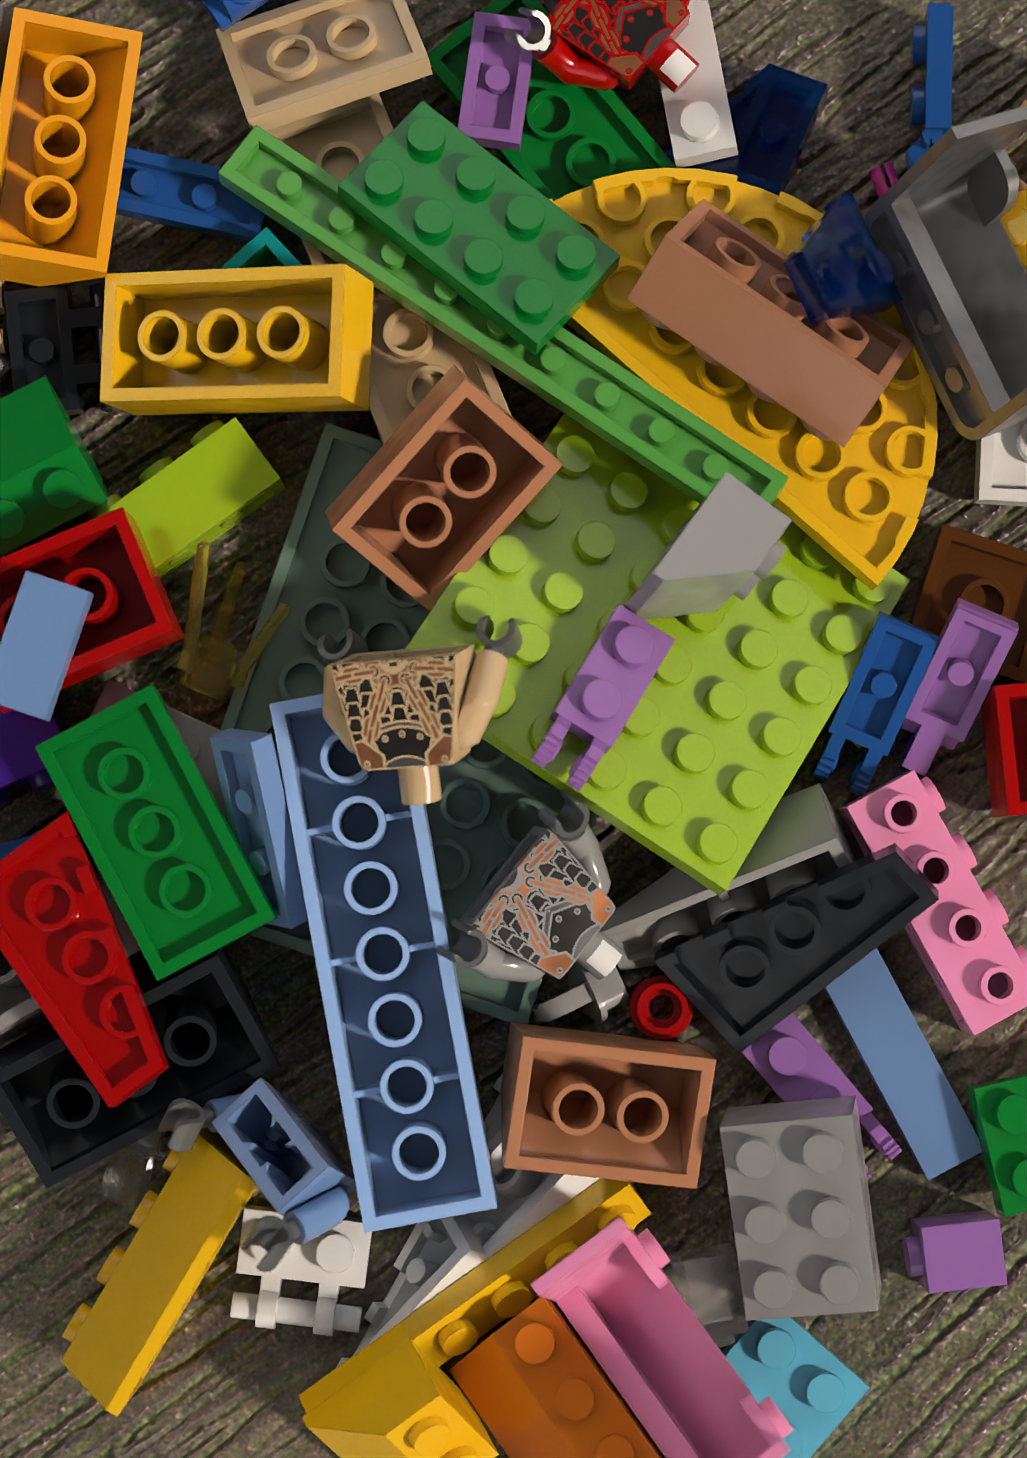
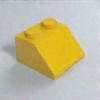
M411 1338L404 1341L302 1417L306 1427L340 1458H495L499 1455L476 1410L464 1392Z

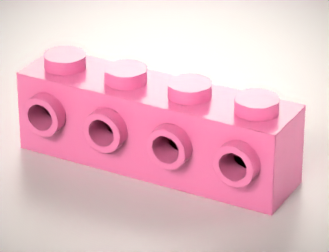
M915 770L904 772L840 807L838 811L864 857L896 843L938 889L939 900L903 928L960 1030L975 1036L1027 1007V950L1022 945L1016 948L1013 947L1002 925L1009 922L1004 907L991 889L982 892L970 870L977 866L972 850L960 833L957 832L951 836L939 813L946 808L933 782L927 776L919 779Z

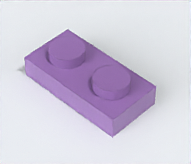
M475 11L458 129L481 147L520 152L534 57L532 56V51L508 44L504 38L505 29L515 31L524 39L531 29L530 20Z

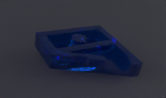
M769 63L746 82L744 90L738 96L728 98L739 155L684 168L733 174L738 176V182L762 188L779 196L780 192H784L828 96L827 84ZM670 146L666 155L676 166L673 149Z
M851 190L844 191L826 204L823 208L826 212L824 216L809 227L802 237V243L794 248L783 262L810 322L881 313L903 300L894 282L893 267L888 258L879 251Z

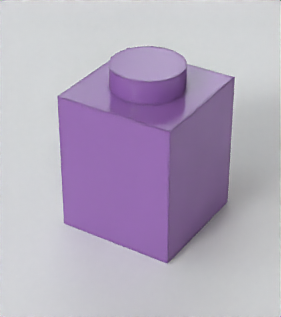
M985 1209L910 1218L912 1236L903 1237L905 1266L908 1276H917L918 1283L929 1294L1008 1285L999 1218Z

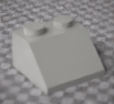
M726 471L689 516L624 607L642 619L647 620L717 612L733 594L743 601L760 579L763 581L785 553L787 548L779 543L778 539L792 520Z

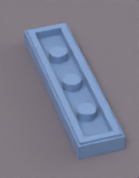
M874 949L826 986L824 990L924 1178L929 1181L981 1153L982 1150L976 1132L878 949Z

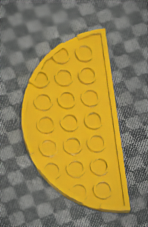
M693 168L633 170L595 179L591 186L569 193L555 201L552 198L549 199L620 255L618 268L566 323L599 352L788 476L785 487L773 502V505L873 591L896 563L918 523L919 519L917 518L923 506L928 483L933 476L938 440L936 394L934 385L915 346L912 347L886 389L843 448L833 440H823L811 434L803 426L801 418L779 403H769L756 396L749 389L747 381L725 366H715L702 359L696 353L693 344L671 329L665 330L651 324L643 317L640 308L627 300L628 295L664 236L704 198L911 340L870 254L849 233L823 213L794 196L782 191L778 196L762 188L738 182V176L728 173Z

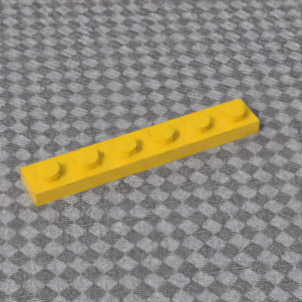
M599 1179L299 1394L298 1397L306 1413L310 1412L409 1338L438 1367L452 1357L467 1352L484 1334L505 1319L518 1315L528 1307L530 1302L538 1296L531 1286L538 1278L618 1218L622 1219L634 1230L637 1224L652 1214L630 1182Z

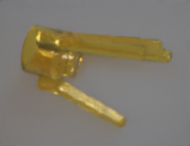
M201 541L197 545L195 565L193 567L184 644L176 667L183 670L179 680L182 685L211 697L227 699L231 686L241 690L244 689L250 670L279 630L280 625L290 612V606L285 602L278 605L239 661L235 659L239 648L224 641L247 570L246 564L239 561L234 566L211 636L202 635L198 645L210 545L206 541Z

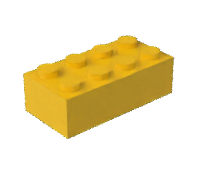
M346 264L107 273L104 290L100 402L133 415L369 411L374 282Z

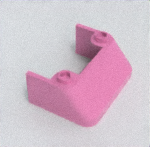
M618 1218L531 1284L538 1296L555 1301L665 1458H782L791 1451L784 1437L794 1431L793 1427L770 1396L760 1403L753 1396L661 1269L671 1260L648 1228L639 1235H636L627 1223Z

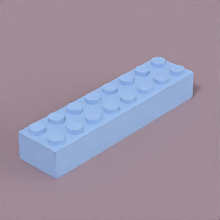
M323 694L269 704L364 1233L497 1208L498 1196L455 963L436 952L438 945L447 950L451 949L452 946L426 805L402 804L398 769L373 771L362 769L357 755L348 751L324 720L322 715Z

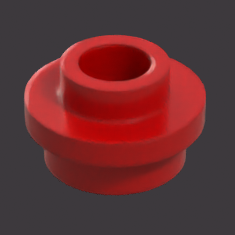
M657 975L643 980L634 989L629 1002V1013L633 1024L642 1034L656 1040H667L678 1036L688 1027L693 1016V1003L668 976ZM658 995L668 996L673 1004L671 1014L664 1019H656L649 1012L650 1001Z

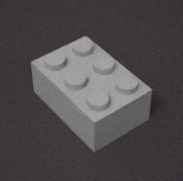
M856 1096L728 1107L719 1128L746 1321L879 1311L881 1278Z

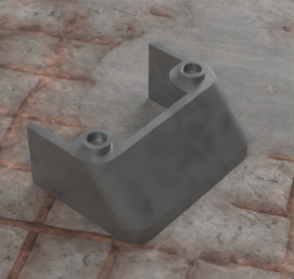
M1027 105L951 127L867 211L863 222V237L866 248L911 340L915 343V349L953 426L963 437L974 441L1001 432L1027 419V273L1000 220L1013 208L1018 196V172L1005 148L1027 128Z

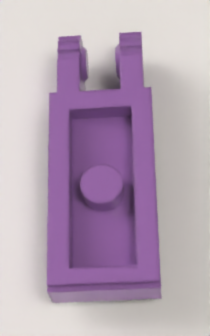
M619 604L609 617L550 715L549 719L553 722L530 761L544 768L548 762L553 761L562 746L561 741L567 731H570L588 743L582 755H579L571 766L566 782L576 790H581L603 754H606L614 745L675 639Z
M793 1013L741 1052L782 1102L856 1096L860 1125L870 1136L871 1143L882 1155H886L890 1160L902 1152L895 1140L870 1113L873 1110L871 1105ZM865 1164L868 1181L872 1176L869 1174L868 1167Z

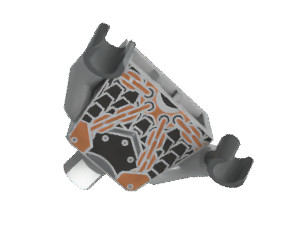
M562 789L560 794L565 799V805L558 815H552L544 807L539 810V819L554 830L556 835L547 828L537 826L531 828L462 917L451 921L450 924L459 929V939L456 945L448 950L438 945L436 952L440 956L460 967L471 968L489 979L526 983L535 982L545 973L560 979L567 973L575 961L598 980L605 978L616 967L623 955V950L600 931L616 908L607 896L611 880L599 842L588 825L590 812L585 804L566 789Z

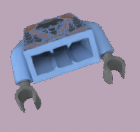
M261 1077L244 1093L208 1100L205 1102L204 1108L193 1101L182 1098L173 1100L168 1106L157 1130L159 1132L173 1131L168 1142L170 1149L178 1152L191 1150L202 1128L208 1127L211 1132H218L275 1210L284 1216L283 1220L272 1215L263 1216L241 1245L242 1250L247 1249L251 1245H257L267 1251L257 1265L259 1271H272L293 1243L297 1245L304 1244L333 1229L346 1217L351 1204L350 1194L356 1189L353 1170L318 1125Z

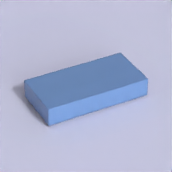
M25 571L0 642V705L50 722L94 594L54 579Z

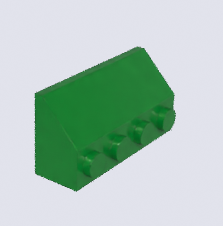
M46 375L0 398V556L108 501V485Z

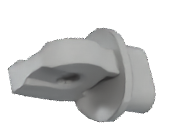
M575 961L568 970L567 982L569 988L534 1004L529 1022L532 1025H539L579 1008L583 1014L600 1024L607 1020V1010L628 1001L629 996L616 967L605 978L598 980Z

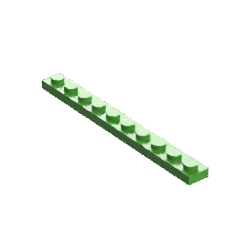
M255 125L218 172L222 186L339 264H346L374 282L375 288L698 503L703 501L726 471L771 505L785 487L788 476L563 327L536 355L531 353L338 199V184L341 180L259 126Z

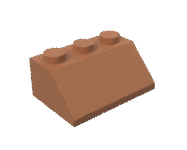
M510 1022L501 1083L502 1166L511 1169L697 1189L716 1059L697 1044Z

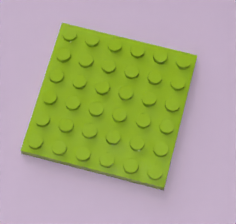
M564 413L544 442V445L563 464L562 467L467 573H456L406 649L474 644L475 653L484 650L476 634V624L479 619L484 616H490L494 623L491 640H498L507 634L509 620L514 618L521 631L523 643L520 650L514 656L507 659L508 668L500 700L482 739L560 791L566 789L585 804L589 810L714 893L720 895L727 891L849 685L862 648L878 612L891 614L910 579L891 568L879 585L871 591L791 521L778 539V542L787 548L785 553L763 581L760 579L743 601L733 594L717 612L645 620L674 638L675 641L614 745L606 754H603L587 782L578 791L566 782L571 766L577 757L582 755L588 745L586 741L567 731L561 741L562 746L557 755L544 768L530 761L531 757L553 722L549 719L550 715L609 617L619 604L624 607L700 503Z

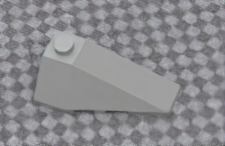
M820 783L780 799L727 891L718 895L675 867L614 910V913L600 931L623 950V955L617 964L621 971L656 965L654 957L657 951L856 861V858L840 820Z

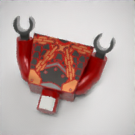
M561 0L547 17L538 10L520 7L518 11L526 15L530 20L531 29L529 34L523 39L515 31L505 29L504 38L508 44L532 51V56L563 83L607 91L619 85L629 91L649 69L673 93H676L700 65L675 41L689 24L690 11L687 7L691 0Z

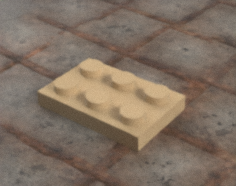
M299 0L238 21L223 32L218 28L215 29L250 130L257 125L263 130L269 131L432 75L428 54L405 0Z

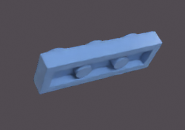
M229 728L210 736L228 823L278 917L267 924L292 929L308 921L289 811L279 772V756L274 748L272 734Z

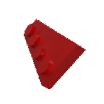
M67 811L0 860V951L108 1107L115 1108L168 1069L169 1065L83 838L70 813Z

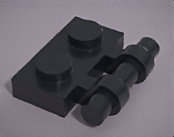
M105 282L91 284L89 286L91 307L73 309L72 292L67 285L4 291L13 390L46 375L68 416L84 414L81 389L99 388L100 391ZM94 333L97 363L79 365L76 334ZM101 402V411H122Z

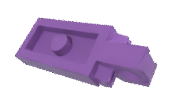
M959 597L957 598L940 633L938 646L900 727L911 732L901 755L904 757L901 764L902 767L915 770L916 773L925 776L940 745L954 750L958 741L964 742L1018 634V622Z

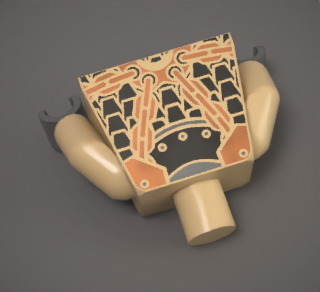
M484 616L479 619L476 624V634L484 650L475 653L474 644L368 652L366 642L351 628L346 629V644L340 652L338 642L329 634L321 636L318 640L317 649L319 654L331 663L324 669L322 706L324 720L348 751L357 755L359 765L363 770L398 769L402 804L422 805L441 800L442 792L438 766L456 763L470 752L472 746L480 742L500 700L508 668L507 659L514 656L520 650L523 643L521 631L514 618L509 620L507 634L498 640H491L494 623L490 616Z

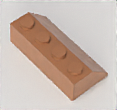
M704 198L664 236L627 297V300L640 308L643 317L651 324L661 329L673 330L693 344L696 353L702 359L715 366H725L747 381L749 389L756 396L769 403H779L801 418L803 426L811 434L823 440H833L843 448L886 389L915 344Z

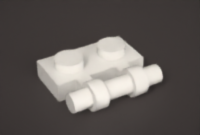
M246 1205L243 1213L236 1273L262 1276L259 1294L234 1291L230 1317L255 1320V1327L275 1329L276 1323L313 1327V1334L333 1336L334 1330L359 1333L362 1307L338 1304L340 1286L364 1289L366 1285L372 1232L364 1233L362 1219L345 1217L336 1227L301 1245L293 1243L275 1269L270 1272H261L257 1269V1265L267 1251L257 1245H251L247 1249L242 1250L241 1245L263 1216L272 1215L282 1220L284 1216L279 1214L275 1208ZM289 1279L319 1283L317 1301L280 1297L282 1280Z

